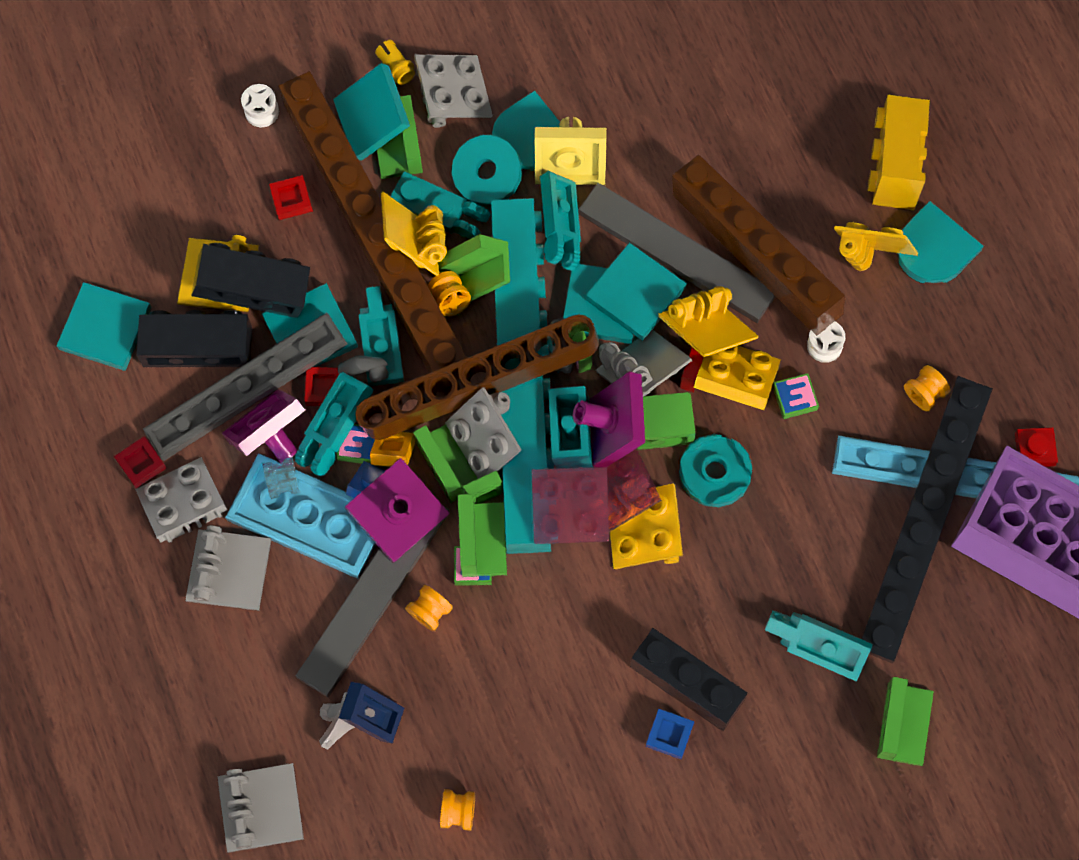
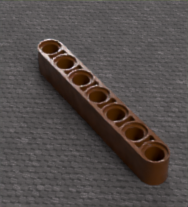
M574 315L369 397L358 405L356 420L372 439H386L460 409L483 387H485L489 395L500 393L585 359L594 354L598 349L599 338L594 323L585 315ZM586 331L589 333V336L584 341L576 342L572 340L577 332ZM545 345L555 346L553 352L549 355L542 356L538 354L540 348ZM516 358L521 360L520 364L514 369L504 368V365L510 359ZM478 372L486 373V377L480 383L470 382L474 374ZM452 386L448 395L436 397V393L441 387ZM408 400H418L417 405L412 410H402L403 405ZM383 413V418L379 423L374 425L368 424L372 415Z

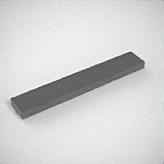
M597 183L579 208L580 216L626 244L631 243L653 260L703 291L708 292V290L716 286L729 288L732 293V299L729 301L728 306L756 323L759 322L776 297L757 278L600 183Z
M326 312L149 424L143 430L159 457L165 461L348 344Z
M446 517L394 563L390 561L381 549L378 550L296 674L297 679L329 698Z

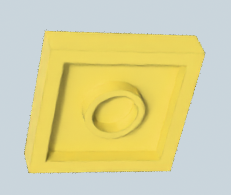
M569 117L563 118L560 121L559 127H535V184H541L540 176L550 171L574 181L576 185H597V183L605 185L606 128H582L581 120L573 117V127H569Z

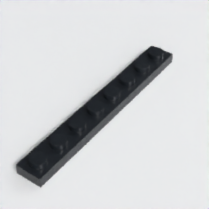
M960 376L955 380L861 638L872 644L869 655L890 663L895 661L993 388Z

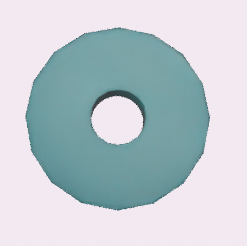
M480 135L469 139L459 148L453 159L452 177L455 187L467 200L478 205H491V200H507L515 193L521 182L522 171L519 154L508 141L495 135ZM485 162H493L496 166L494 176L489 179H481L478 175L480 166Z
M711 434L699 437L688 445L680 461L679 477L683 489L691 499L704 506L719 508L733 504L744 495L751 482L752 463L748 452L738 441L732 438L730 440L727 437H722V435ZM713 462L720 463L724 466L726 474L722 478L713 479L707 475L705 471L706 466Z

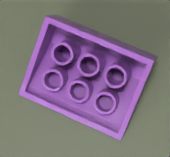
M1006 446L968 512L951 547L1079 619V485Z

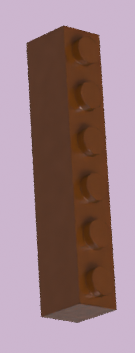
M699 154L672 175L673 196L816 336L843 316L845 295Z

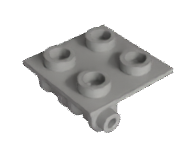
M414 55L417 67L416 75L420 79V91L424 95L423 103L426 104L428 112L427 119L434 128L446 125L447 118H491L493 116L477 55Z
M651 330L643 341L638 338L622 351H620L615 343H603L599 347V357L603 365L597 368L596 372L610 384L628 372L642 374L643 396H646L650 391L690 363L692 359L654 330Z
M485 387L481 388L445 422L478 479L496 470L498 472L521 451L520 446L501 414L509 410V396L503 392L489 395Z
M202 457L135 489L160 543L165 540L170 543L173 539L185 534L182 528L184 526L189 533L192 532L189 524L194 521L199 528L202 527L200 518H203L204 522L207 523L217 517H222L221 513L227 510Z
M207 526L206 530L198 529L185 601L259 611L272 539L221 532L222 528L217 526Z
M293 763L242 772V769H233L227 771V775L217 776L227 853L304 839Z

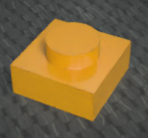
M400 432L386 439H375L370 452L371 465L391 467L400 458L408 465L415 446L414 434Z

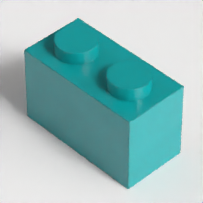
M585 386L548 389L552 460L557 473L594 470V466H592L591 428L588 425H579L573 421L575 405L578 402L580 403L581 400L589 403Z

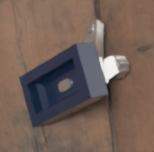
M351 682L348 691L343 695L341 703L323 704L320 708L322 719L329 722L332 721L319 740L320 745L328 750L345 733L355 727L379 741L393 744L405 708L364 684Z

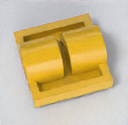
M735 346L704 357L693 388L765 410L781 359L772 357L766 352Z

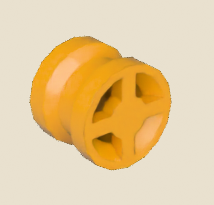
M454 271L441 272L429 282L428 288L444 316L457 315L470 304L471 295L467 288L462 286L461 278Z
M925 365L920 370L919 376L916 379H910L904 384V390L916 406L924 411H930L935 406V400L939 397L944 398L951 391L943 375L929 365Z
M423 585L419 590L420 596L415 602H409L405 609L424 627L435 631L439 626L438 620L442 615L449 614L453 607L434 589Z
M444 789L440 818L441 828L449 829L452 825L461 826L463 830H472L475 792L467 791L461 795L455 794L453 790Z

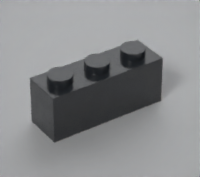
M222 243L203 244L198 255L191 296L298 318L305 304L310 267L301 265L300 261L291 258H283L281 260L267 258L264 253L250 250L245 253L234 251L228 245Z
M155 310L150 312V314L139 315L137 357L143 367H241L251 361L252 325L248 314H243L236 310H226L221 314H207L200 310H190L186 314H171L167 311Z
M654 628L651 629L631 658L630 668L721 731L726 729L748 692Z

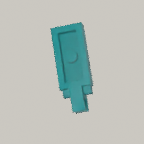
M380 286L366 288L368 308H361L359 314L364 356L383 358L388 364L386 369L389 372L387 379L375 383L370 380L369 372H366L368 386L404 382L395 311L392 308V304L383 305Z
M773 610L765 627V631L782 637L780 644L788 648L787 652L856 682L872 648V644L804 614L801 615L795 612L790 617Z

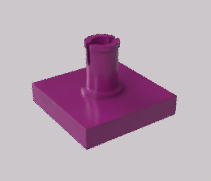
M628 372L590 398L589 403L581 400L580 403L578 402L575 405L573 421L576 424L588 425L591 428L592 466L605 469L646 443L642 374Z
M278 389L222 432L230 445L246 456L265 442L276 456L277 461L283 463L297 453L298 448L293 445L282 428L304 412L305 409L295 397Z
M402 458L344 507L392 563L397 561L450 514Z

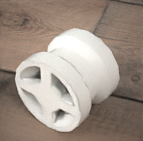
M255 84L243 92L241 103L245 117L250 124L256 127H268L276 121L279 115V107L276 102L275 93L270 87L263 84Z
M834 321L817 336L810 330L807 341V350L810 356L819 362L836 360L840 356L845 342V332L842 326Z

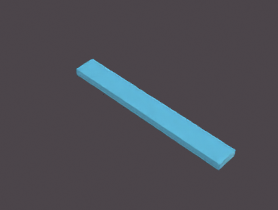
M838 436L832 474L916 488L929 451ZM968 458L955 495L977 498L996 462ZM1057 473L1079 485V476Z

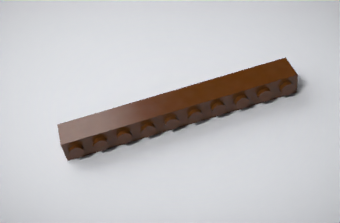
M308 71L278 85L283 105L428 373L466 359V355L416 264L400 250L392 249L384 240L381 200L311 72ZM443 386L438 390V392L446 390L452 386Z

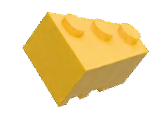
M887 95L884 107L877 108L875 128H881L880 139L874 138L871 159L877 160L876 171H870L867 191L873 192L872 205L908 210L915 209L925 183L926 173H922L923 160H926L927 148L924 147L925 138L928 134L930 100Z

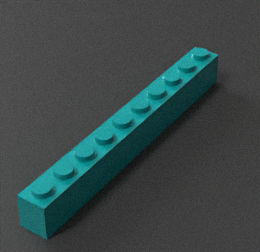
M534 198L491 200L493 238L508 242L510 283L495 289L497 346L547 326L546 310H539V298H546L545 277H538L537 265H544L543 244H536L535 232H542L541 211H534ZM548 345L541 347L538 354L542 356L549 355ZM516 358L510 359L506 362L504 368L514 369L520 364L521 360ZM543 375L502 391L509 396L510 407L501 416L521 448V451L503 466L507 554L551 552V540H558L557 518H550L549 505L556 504L555 482L548 483L547 469H554L551 447L546 448V435L551 434L550 412L544 413V400H549L550 378H543Z

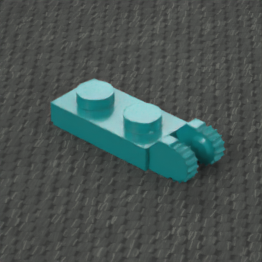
M405 171L390 196L417 216L430 205L437 206L443 212L442 224L445 231L450 234L454 232L468 239H472L481 234V232L474 225L460 220L462 214L481 222H487L491 215L484 207L472 201H467V199Z
M547 171L540 176L545 237H547L543 246L544 257L547 262L552 264L561 261L560 263H562L561 266L572 271L579 264L581 257L579 255L581 234L576 183Z
M344 372L340 373L304 434L306 436L295 454V462L302 467L312 464L310 468L314 474L318 476L325 475L335 462V452L339 451L356 422L358 405L369 398L374 389Z

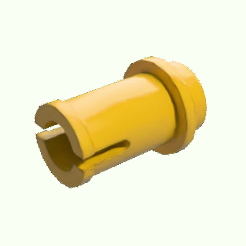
M387 40L383 42L390 52L389 55L379 45L375 54L383 64L389 65L394 81L399 85H404L411 81L415 76L414 64L404 58L394 41Z

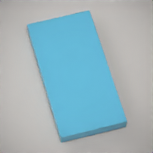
M259 453L225 517L227 521L262 537L271 538V541L357 579L360 578L376 545L344 508L354 499L353 497L346 495V492Z

